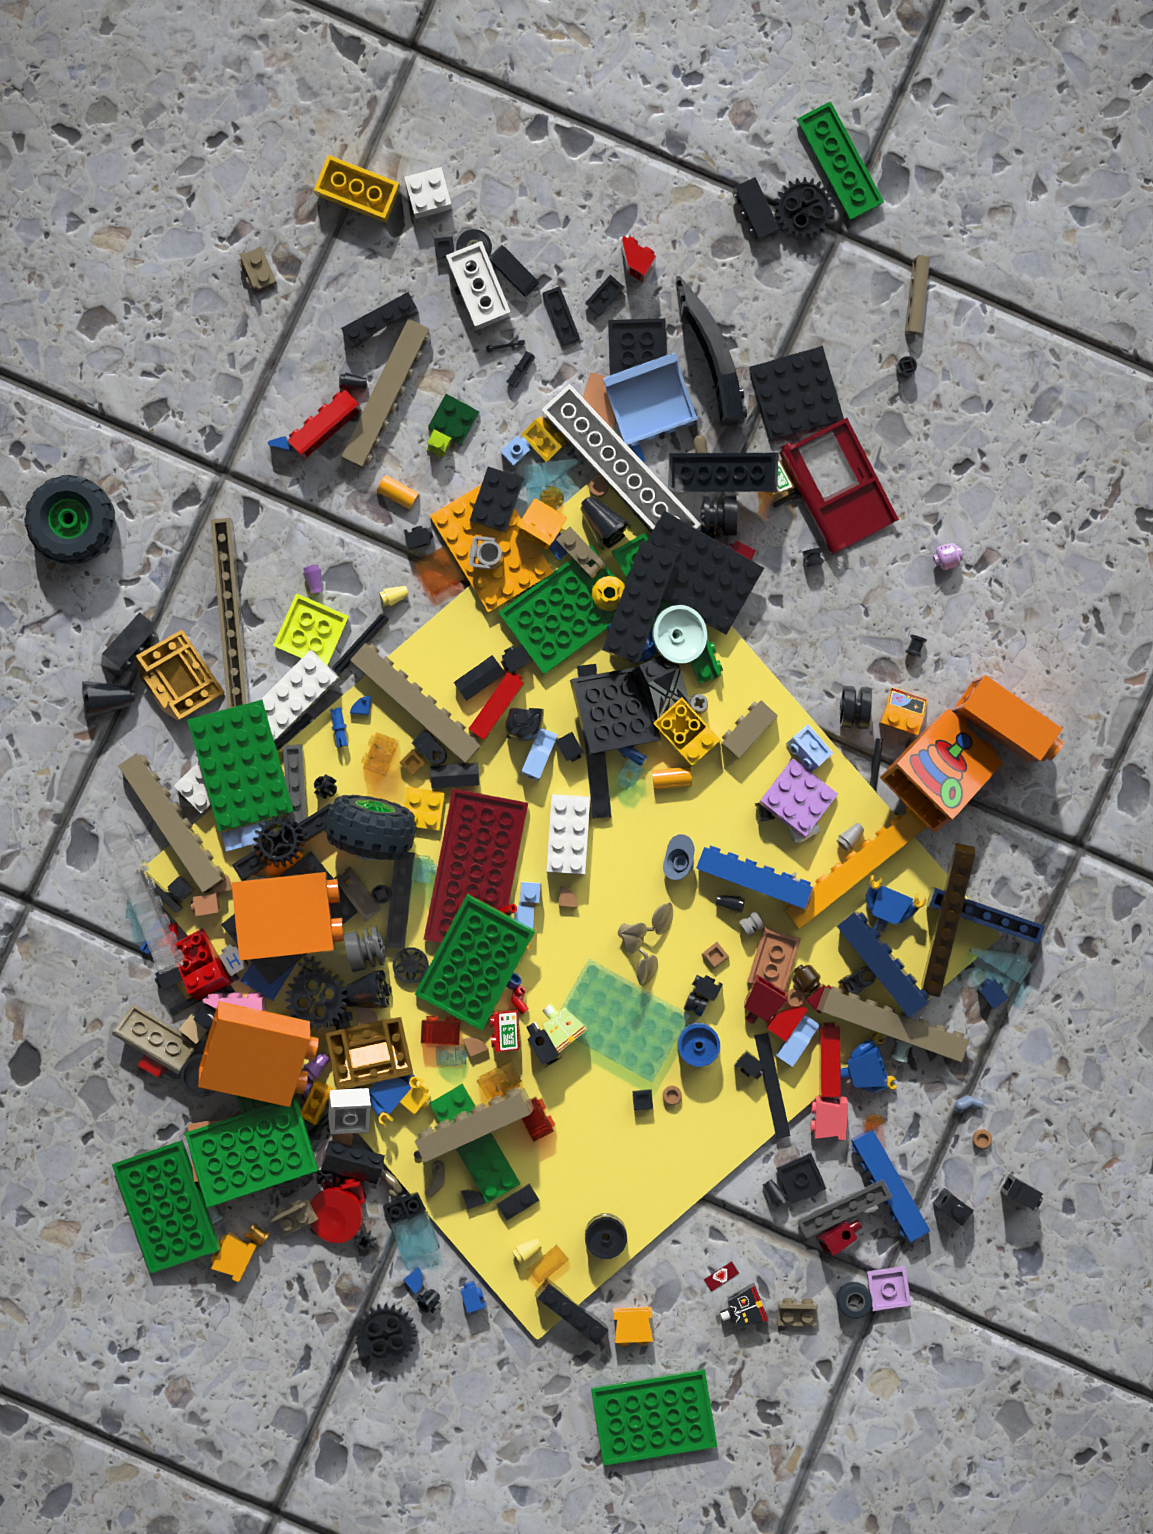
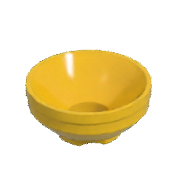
M612 576L599 579L592 589V598L595 605L604 611H615L625 587L624 583ZM607 587H612L615 590L613 598L608 599L604 596V590Z

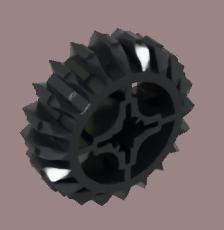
M280 815L278 821L275 816H272V822L265 819L267 825L264 826L260 823L259 827L262 830H255V833L259 835V837L253 838L254 842H258V844L253 845V848L258 850L256 855L262 856L260 859L262 862L267 860L268 866H271L274 862V867L278 868L281 862V865L286 867V861L292 865L293 857L297 860L300 858L296 853L304 852L303 849L299 848V846H305L306 844L304 841H300L305 838L304 834H299L303 829L297 827L298 823L296 821L291 823L290 817H287L284 821L283 815ZM282 827L276 834L269 833L274 828ZM288 829L293 833V844L287 841ZM265 839L272 844L270 854L265 849ZM273 839H275V840H280V839H281V840H283V842H284L285 844H283V843H282V844H281V843H278V844H277ZM283 849L290 850L285 855L276 856Z

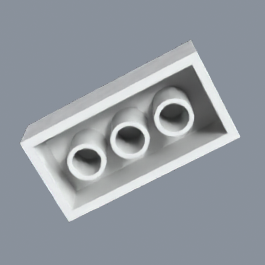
M551 795L546 872L585 874L590 797Z

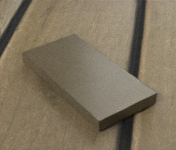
M132 1004L112 1033L113 1036L176 1074H179L185 1062L198 1046V1044H195L184 1034Z

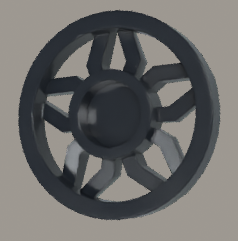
M407 947L400 950L393 960L395 975L405 983L419 982L423 979L429 968L426 954L415 947ZM413 950L417 952L412 954V957H410V954L406 951ZM402 953L408 956L406 960L403 958ZM420 953L419 959L416 960L414 957ZM400 955L401 961H403L404 963H399L398 965H396V961ZM422 956L425 959L426 966L422 963H418L421 961ZM400 966L404 968L403 970H397ZM419 966L423 967V968L425 969V971H423V970H418V967H419ZM406 971L405 975L407 979L402 978L399 975V973H404ZM415 971H416L417 973H423V975H422L421 977H419L418 979H415V976H416ZM409 973H413L411 980L409 978Z

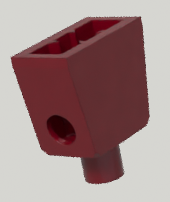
M757 974L744 1001V1008L749 1010L744 1018L751 1024H754L758 1017L765 1021L769 1020L788 1000V993Z
M857 1219L850 1223L842 1221L815 1238L825 1254L835 1256L858 1239L855 1233L862 1229V1225Z

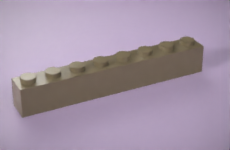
M407 320L342 454L344 460L363 469L365 465L370 464L373 455H371L373 448L377 449L381 441L379 436L382 430L386 431L389 425L388 417L390 413L394 414L398 406L396 401L399 396H403L406 390L404 384L407 379H411L415 370L413 366L422 357L423 352H421L423 345L428 344L431 338L429 328L413 320Z
M365 643L351 658V661L460 759L467 763L481 747L478 744L480 739L473 733L468 735L464 731L466 727L460 721L454 722L449 718L452 715L444 707L440 710L435 705L437 701L432 696L428 695L426 697L422 694L423 688L416 682L411 684L407 680L409 676L401 669L399 671L395 670L392 667L395 663L387 656L383 659L378 654L380 650L372 643L370 646Z
M139 753L134 754L118 765V767L201 891L208 893L225 881L223 875H225L224 871L219 865L216 866L214 864L212 853L208 849L205 850L201 845L204 843L197 833H193L191 830L193 825L187 817L183 818L180 813L182 812L181 807L177 802L173 803L170 798L172 794L166 786L163 787L159 782L161 778L155 770L152 772L148 766L151 764L148 758Z
M834 986L831 989L824 988L817 1007L818 1010L962 1062L970 1041L964 1038L965 1034L955 1030L953 1034L946 1032V1027L936 1024V1027L930 1026V1021L919 1018L918 1021L913 1020L905 1012H901V1015L894 1013L895 1009L884 1005V1008H880L877 1006V1002L869 999L866 1002L859 1000L861 996L849 993L847 996L842 994V989Z

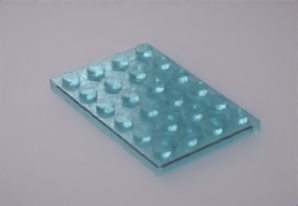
M590 958L561 1009L565 1007L587 1027V1030L576 1038L577 1041L650 1082H653L690 1016L688 1013Z

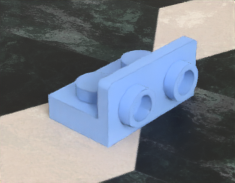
M808 724L786 743L789 750L800 759L802 765L810 772L819 767L833 754L830 748Z

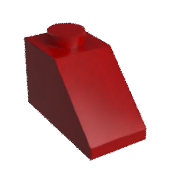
M801 1006L777 1011L765 1022L768 1024L766 1028L784 1041H787L808 1009Z

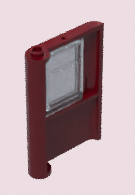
M848 418L792 445L789 442L780 447L781 451L779 454L830 554H834L899 520Z

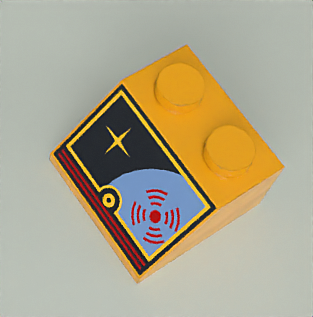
M891 687L879 724L915 736L918 735L928 699Z

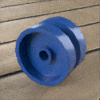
M692 1023L680 1032L677 1039V1048L681 1057L688 1064L695 1067H704L711 1064L717 1058L720 1052V1040L718 1034L711 1026L704 1023ZM698 1041L703 1044L700 1049L695 1046Z

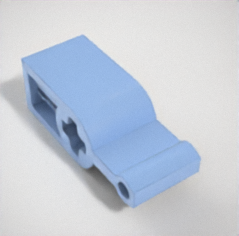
M541 728L531 747L521 775L539 782L558 734Z
M263 821L222 832L226 851L257 844L258 842L253 841L254 837H259L255 830L261 831L262 829L259 827V824L261 823L266 826V822ZM272 829L269 833L275 834L274 829Z
M804 1015L788 1040L784 1041L776 1056L793 1067L820 1024Z

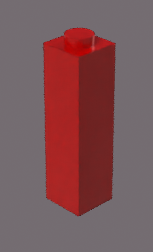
M508 672L468 729L485 740L524 685L521 681L523 678L515 672L512 674Z
M824 1022V1026H819V1095L821 1097H840V1027L835 1026V1022Z

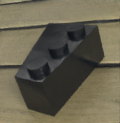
M139 612L102 653L101 666L119 680L132 665L135 656L145 650V646L155 640L158 635L156 634L157 626Z

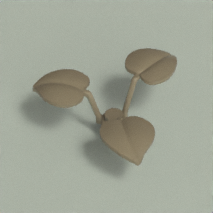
M671 902L663 904L655 910L652 917V927H646L644 923H636L634 925L623 923L618 929V936L623 939L626 951L630 954L639 951L644 956V959L640 960L637 966V979L640 986L646 985L653 978L658 968L657 957L655 955L648 957V954L640 948L642 941H644L647 931L655 930L657 935H662L669 929L673 920V906Z

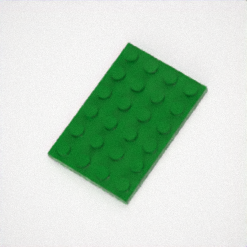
M590 545L589 547H590V548L596 553V555L602 560V558L599 556V554H598L597 551L594 549V547H593L592 545ZM572 558L554 571V573L547 576L498 612L543 674L549 672L598 636L612 623L616 610H601L595 605L592 598L593 586L599 579L607 576L615 577L608 566L603 570L600 569L592 579ZM593 560L587 563L590 568L595 564ZM607 587L604 590V596L608 599L613 598L615 590L612 587Z
M263 699L187 720L218 831L294 811Z
M467 894L414 995L483 1031L536 930Z
M296 1096L292 1098L290 1107L273 1103L185 1133L207 1208L319 1171Z
M183 1139L112 1164L150 1273L221 1250L199 1184L194 1182L193 1167Z
M705 1369L591 1387L603 1466L718 1447Z

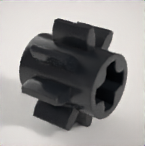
M327 774L324 777L319 776L314 782V788L316 789L314 793L323 799L334 796L337 792V786L335 785L337 780Z
M314 955L310 960L305 956L303 957L305 962L298 963L299 966H302V970L299 972L306 974L305 970L307 967L305 966L310 964V962L312 967H317L318 972H320L318 965L321 961L316 962Z
M342 1008L345 1010V1013H339L341 1019L337 1020L334 1018L335 1024H330V1027L335 1026L336 1030L350 1027L349 1021L353 1020L352 1013H346L345 1008Z
M325 1170L317 1171V1184L322 1183L323 1189H332L336 1184L340 1183V1174Z
M361 1229V1235L356 1234L354 1236L358 1240L353 1243V1246L359 1247V1253L361 1250H365L368 1254L370 1247H376L372 1242L377 1237L371 1236L372 1230L364 1233V1230ZM363 1237L369 1240L367 1245L361 1243Z
M425 1288L416 1297L419 1300L417 1303L419 1309L425 1313L429 1311L434 1313L441 1305V1302H439L440 1295L433 1289L427 1291Z

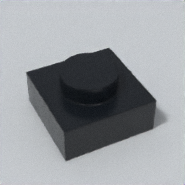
M453 236L434 238L436 259L446 258V255L455 252Z
M652 1089L632 1091L634 1111L653 1109Z

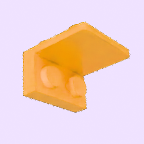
M535 498L523 518L518 522L515 531L548 550L566 522L567 517Z

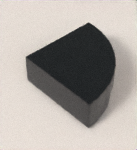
M469 1189L461 1191L467 1209L486 1203L484 1197L476 1191Z

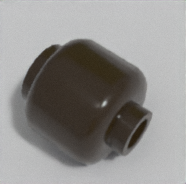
M801 964L794 969L793 972L795 974L792 981L801 992L812 993L820 986L821 976L812 965L803 966Z

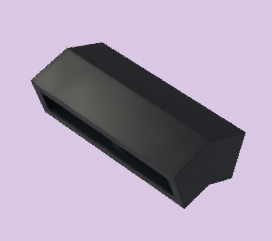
M491 655L453 683L467 701L504 675L505 672L495 657Z
M478 762L430 766L431 788L480 785Z

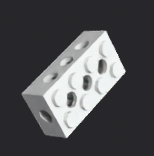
M482 241L446 255L475 330L511 317L510 309ZM470 265H474L477 267L476 270L472 272H469L466 269ZM482 283L484 286L481 289H475L474 285ZM485 300L491 302L488 307L481 306V303Z

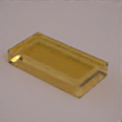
M556 1244L529 1266L527 1270L540 1284L565 1264L569 1258Z

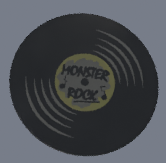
M470 229L459 236L456 243V251L482 241L489 257L492 252V243L485 232L478 229Z

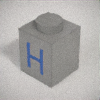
M230 944L221 950L223 953L219 957L230 976L249 965L247 960H239L238 945L233 947Z

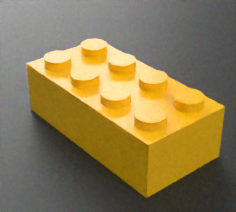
M328 155L315 185L314 192L318 197L387 224L401 187L396 181Z

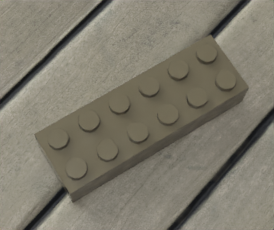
M519 1087L513 1088L504 1097L498 1095L490 1099L491 1101L487 1105H484V1103L478 1104L469 1113L463 1111L455 1115L456 1117L452 1121L446 1119L438 1123L434 1129L428 1127L418 1134L419 1137L415 1140V1144L424 1163L530 1115L534 1107L525 1087L519 1089Z

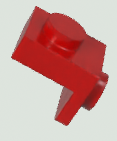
M355 1178L345 1179V1183L340 1185L341 1189L351 1192L359 1200L360 1204L365 1203L361 1180H356Z

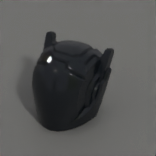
M511 708L505 723L506 731L508 732L506 737L508 739L512 737L519 741H529L536 738L543 725L544 709L529 708L526 710Z

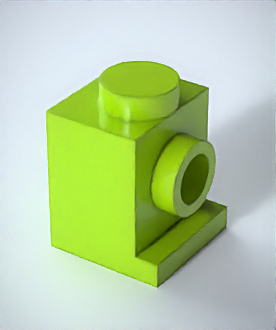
M433 430L427 442V450L444 458L452 443V439Z

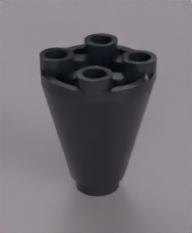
M384 970L374 971L344 986L347 990L343 992V995L349 996L343 999L344 1002L348 1003L345 1007L383 1009L390 1006L389 996L392 995V987L386 982Z

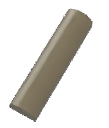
M918 255L912 262L905 334H922L930 257Z

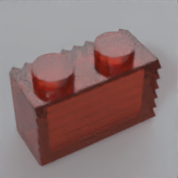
M426 1016V1019H422L420 1043L459 1045L461 1021H457V1017H445V1020H438V1016Z
M537 1096L530 1098L534 1110L530 1115L521 1118L533 1142L554 1132L553 1127L556 1125L551 1115L547 1117L544 1111L547 1107L543 1099H538Z

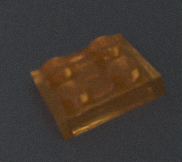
M447 545L414 562L432 597L465 579Z

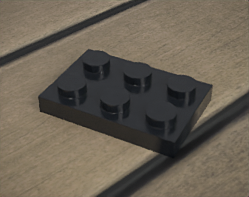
M488 466L469 521L507 533L525 479Z

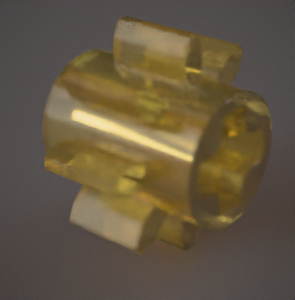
M548 486V490L542 491L540 501L556 510L557 506L563 504L564 495L561 489Z

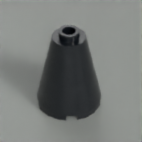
M587 497L582 501L580 510L598 546L602 550H605L604 547L612 548L625 537L624 532L626 529L630 531L631 525L629 522L596 497Z
M82 681L85 719H91L130 707L131 702H135L134 691H130V687Z

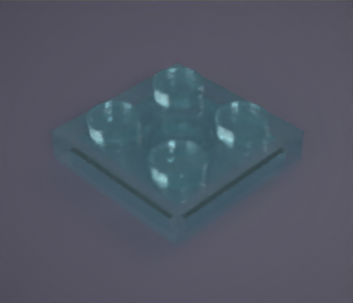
M428 1211L391 1224L403 1261L440 1249Z

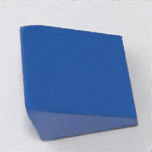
M286 436L268 441V445L271 448L292 452Z

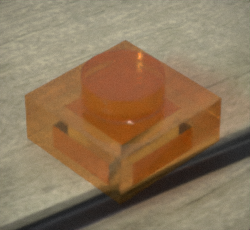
M876 1113L865 1118L866 1121L863 1122L867 1131L885 1123L882 1115H876Z

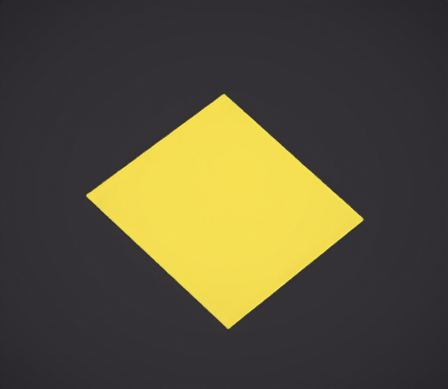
M589 482L557 510L567 517L559 532L562 534L571 527L588 546L592 545L613 575L625 585L627 579L611 551L643 533L649 538L651 533L608 484L606 495L596 498L627 520L631 525L630 531L626 529L624 532L625 537L619 543L609 549L604 547L605 550H602L598 546L580 510L581 503L585 498L595 497L590 493ZM537 544L553 572L572 559L567 553L559 561L549 549L546 550ZM470 585L388 656L395 663L392 666L395 670L399 671L401 669L409 676L407 680L411 684L416 682L423 688L421 693L426 697L428 695L432 696L437 701L435 705L440 710L444 707L452 714L449 717L454 722L460 721L466 727L464 731L468 735L473 733L468 728L508 672L511 674L509 670L505 671L500 662L504 660L502 655L505 654L504 650L511 646L517 648L522 644L498 612L524 593L488 613L474 588ZM705 624L707 639L709 643L713 642L716 649L714 657L716 661L720 660L723 671L720 672V677L699 684L691 662L678 663L689 700L696 694H702L707 698V709L697 714L721 741L693 767L688 764L660 731V741L633 747L647 756L646 760L643 759L644 763L641 766H638L628 757H623L622 753L618 750L606 751L612 817L593 819L590 798L585 874L546 872L551 795L590 797L585 741L570 680L578 678L577 666L596 664L597 674L637 667L661 655L657 651L646 662H639L637 664L604 652L602 648L608 634V629L604 630L546 674L541 672L526 651L531 663L515 671V673L523 678L521 681L524 685L485 740L473 733L480 739L478 744L481 747L467 763L478 762L480 785L431 788L430 766L438 764L432 763L411 743L420 733L427 730L446 751L447 759L443 764L439 765L461 764L465 762L367 675L286 744L303 745L307 817L328 804H333L334 800L342 795L371 796L395 802L404 807L407 787L445 792L440 830L416 827L413 845L410 851H408L415 853L405 948L415 947L422 950L428 958L429 966L441 943L423 939L452 789L455 788L528 803L509 905L515 904L519 906L521 882L541 883L540 902H530V906H534V930L536 931L529 942L530 948L525 950L513 972L522 979L520 985L526 989L523 1002L529 1008L524 1014L518 1011L519 1050L495 1052V1047H491V1036L495 1032L494 1028L490 1026V1017L483 1031L414 995L422 980L416 983H405L398 979L393 971L394 957L403 948L385 947V965L380 966L378 959L375 958L376 967H372L370 961L366 960V969L352 972L344 941L334 942L335 950L312 952L305 956L310 960L314 955L316 962L321 961L318 968L325 967V973L332 970V977L338 974L337 981H344L340 985L341 988L374 971L384 970L386 982L392 987V995L389 996L390 1006L383 1009H370L377 1015L378 1021L402 1017L413 1073L416 1077L424 1080L422 1084L429 1089L430 1097L428 1099L430 1102L462 1083L475 1105L481 1103L487 1105L491 1101L490 1099L498 1095L504 1097L513 1088L519 1087V1089L525 1087L534 1107L531 1114L491 1132L521 1184L489 1203L486 1202L471 1209H467L461 1191L469 1189L479 1194L481 1192L456 1149L425 1163L422 1156L418 1159L414 1157V1152L418 1150L415 1144V1140L419 1137L418 1134L428 1127L434 1129L440 1123L430 1104L424 1110L420 1108L413 1114L399 1102L393 1111L388 1114L393 1118V1121L391 1122L387 1118L385 1120L386 1127L379 1122V1117L371 1105L369 1132L358 1134L375 1153L385 1155L384 1164L410 1194L419 1193L426 1208V1213L535 1339H540L562 1320L559 1315L536 1297V1290L546 1278L559 1286L579 1305L775 1134L763 1074L758 1080L751 1075L748 1078L740 1071L741 1066L738 1068L734 1066V1063L746 1049L759 1060L754 1035L769 1033L788 1122L816 1099V1096H819V1028L792 1067L776 1056L784 1040L766 1028L768 1025L765 1023L766 1021L758 1017L755 1023L751 1024L744 1018L749 1011L744 1008V1001L752 985L747 983L763 929L755 931L754 935L748 937L739 923L740 920L749 918L750 914L755 911L765 925V928L801 939L785 992L792 988H798L792 981L795 974L793 972L794 969L801 964L803 966L809 964L820 974L821 979L819 982L821 984L823 983L825 986L829 984L831 987L834 986L842 989V994L847 995L842 984H839L838 981L862 967H868V965L837 926L853 912L857 911L859 913L862 912L869 921L867 923L871 928L875 926L878 917L870 914L871 911L867 908L866 893L870 885V877L874 875L873 881L875 882L879 881L881 877V885L911 897L913 901L916 894H920L919 901H923L926 898L925 905L919 908L914 916L904 923L895 925L888 922L885 932L877 930L881 935L879 937L883 944L887 943L892 948L893 952L891 954L895 959L899 958L904 963L905 967L903 969L907 974L911 973L916 978V985L921 990V982L939 913L938 909L926 906L932 887L944 891L947 873L915 837L800 929L795 926L783 911L786 909L785 904L787 902L696 869L704 847L709 848L712 845L720 848V853L727 855L728 852L739 855L738 859L745 862L746 858L757 862V867L763 868L766 865L774 868V873L779 875L782 872L790 875L796 872L797 879L801 878L811 882L810 886L813 887L817 884L815 882L816 879L823 874L825 876L832 872L830 870L831 867L838 862L840 864L847 860L845 858L846 855L853 850L855 852L862 848L860 846L861 843L868 838L870 840L877 836L875 832L883 826L885 828L892 824L890 820L896 816L732 626L727 635ZM493 655L505 674L466 701L453 682ZM371 696L370 715L350 714L351 707L358 699ZM696 698L694 706H699L700 708H703L702 704L704 703V701L698 700V698ZM762 700L778 716L738 759L721 744L724 741L721 737L729 729L731 731L735 729L737 725L734 723L741 715L745 717L750 712L748 708L754 701L758 703ZM335 708H342L344 724L347 725L345 730L348 746L336 748L335 734L331 728L333 723L330 709L335 710ZM511 708L526 710L529 708L544 709L542 728L558 734L556 740L573 732L583 750V753L580 754L581 758L574 762L566 761L555 742L539 782L521 775L535 738L529 741H519L512 737L510 739L506 737L508 732L506 731L505 723L509 710ZM808 724L833 752L830 757L811 773L837 792L838 795L817 821L820 833L802 843H794L790 835V827L774 814L772 816L775 819L758 822L759 814L755 803H759L792 758L802 765L800 759L789 750L786 743ZM282 747L278 751V755L284 773V755ZM412 749L427 762L414 776L399 763ZM441 751L439 753L434 752V760L441 759ZM690 766L692 786L654 789L652 770ZM327 774L337 780L335 783L337 792L334 796L323 799L314 793L316 790L314 782L319 776L324 777ZM210 809L193 824L191 830L194 834L197 833L204 842L201 845L204 849H208L212 853L214 864L222 868L224 873L229 876L231 882H240L241 879L232 864L256 849L253 848V845L226 851L222 832L263 822L265 819L218 831L213 810ZM287 813L282 814L284 816V821L287 818ZM855 823H859L865 831L853 849L844 850L836 841L839 838L838 835ZM282 827L274 828V833L276 834ZM326 831L307 841L305 846H299V848L304 850V856L312 851L333 878L338 874L342 875L346 872L345 869L350 866L370 895L373 888L381 884L388 886L390 890L392 889L395 860H362L357 855L339 850L331 845L327 840ZM685 834L694 843V867L684 878L672 880L666 876L663 870L667 846L674 836ZM171 844L143 867L166 890L178 876H182L195 889L180 903L184 908L179 913H175L139 878L188 936L204 928L219 956L223 953L221 951L223 948L230 944L233 947L237 945L221 925L234 914L232 890L218 893L221 912L196 916L195 912L192 913L191 910L193 897L213 894L212 890L208 893L201 891ZM265 869L256 873L259 876H265V879L271 878ZM349 878L345 883L349 886L353 881ZM560 886L574 893L578 907L559 906ZM728 895L744 898L745 903L742 914L737 913L736 915L717 907V896ZM390 900L387 903L378 904L381 910L367 921L362 918L359 912L343 924L344 933L357 930L360 938H363L364 928H367L370 936H372L371 927L377 926L385 946ZM671 902L673 906V920L669 929L662 935H657L655 930L647 931L644 941H642L640 948L648 954V957L650 955L657 957L658 968L653 978L646 985L640 986L637 979V966L640 960L644 959V956L639 951L633 954L626 951L623 939L618 936V929L623 923L629 925L644 923L646 927H652V917L655 910L659 906ZM960 917L943 987L1000 938L999 933L995 929ZM715 942H718L729 957L716 968H713L702 953ZM408 950L406 952H408L410 954V957H412V954H414L417 951ZM402 953L403 958L406 960L408 956ZM420 953L414 957L416 960L419 959ZM400 955L396 961V965H398L399 963H404L403 961H401ZM422 956L421 961L418 963H422L426 966L425 959ZM304 958L297 962L274 1001L266 997V1012L291 1017L290 1014L293 1010L286 1009L291 1004L285 1001V999L290 998V995L285 992L292 990L288 984H294V975L299 976L298 972L302 970V966H299L298 963H304ZM249 959L247 960L249 965L237 972L239 980L230 984L237 993H242V996H247L251 992H257L240 981L252 963ZM311 962L310 964L305 966L309 968L310 971L313 970ZM403 966L397 968V970L404 969ZM421 966L418 967V970H423V971H425V969H424L423 967H421ZM406 971L404 973H399V975L402 978L407 979L405 975ZM415 971V979H418L423 975V973H417ZM870 971L862 973L864 981L871 979L872 973ZM409 973L410 980L412 979L413 973ZM696 975L702 977L708 975L716 980L715 984L721 982L723 985L714 1001L708 1000L706 1008L700 1017L694 1011L684 1010L683 1007L690 992L695 993L700 998H707L693 990L692 982ZM877 977L873 984L856 994L861 996L859 999L866 1002L869 999L877 1002V1006L880 1008H884V1005L894 1008V1013L901 1015V1012H904ZM314 980L308 983L309 989L314 991L317 988V983ZM322 983L318 995H313L315 1001L308 1011L309 1014L312 1013L314 1004L318 1001H321V999H319L318 997L323 988L325 987V983ZM505 987L491 1015H494L495 1010H518L511 1002L512 989ZM327 989L325 996L330 1000L334 997V992L332 989ZM805 992V997L808 996L810 993ZM301 998L300 1006L306 1008L308 1000ZM806 999L802 1005L808 1009L805 1015L820 1024V1026H824V1022H835V1026L840 1027V1069L848 1067L851 1053L861 1043L869 1038L872 1039V1034L877 1032L824 1012L818 1014ZM785 1002L778 1011L791 1009L794 1007H791L787 1004V1002ZM549 1004H552L557 1012L565 1007L587 1027V1030L560 1051L561 1059L545 1067L541 1064L528 1041V1038L531 1036L526 1027L536 1022L540 1030L545 1029L543 1024L549 1019L542 1010ZM319 1006L317 1014L321 1017L325 1015V1009ZM342 1006V1008L346 1009V1013H352L353 1020L349 1021L350 1027L359 1025L355 1007ZM329 1022L326 1029L321 1024L320 1030H317L315 1025L310 1030V1036L318 1038L315 1058L323 1052L331 1060L325 1033L335 1031L336 1028L335 1026L330 1027ZM692 1023H704L711 1026L718 1034L720 1040V1052L717 1058L711 1064L704 1067H695L688 1064L681 1057L677 1048V1039L680 1032ZM880 1034L877 1036V1040L884 1039L888 1035ZM469 1037L477 1038L487 1045L488 1050L470 1057L463 1039ZM543 1038L538 1041L540 1046L544 1044ZM700 1041L695 1044L698 1049L703 1045ZM304 1059L302 1069L305 1067V1064L310 1062V1060ZM331 1061L326 1065L319 1078H315L313 1082H323L331 1086L333 1090H337ZM374 1083L360 1085L361 1089L368 1088L370 1090ZM674 1085L681 1090L682 1098L678 1104L669 1105L664 1101L662 1094L667 1086ZM652 1089L653 1109L634 1111L632 1091ZM439 1160L445 1165V1184L433 1197H430L425 1190L433 1181L432 1164ZM530 1183L540 1200L506 1221L497 1203ZM600 1213H611L618 1216L624 1222L627 1230V1244L624 1250L612 1259H601L594 1256L588 1250L585 1243V1228L588 1222ZM603 1234V1239L610 1237L609 1234ZM537 1239L542 1249L526 1263L519 1264L512 1251L518 1245Z

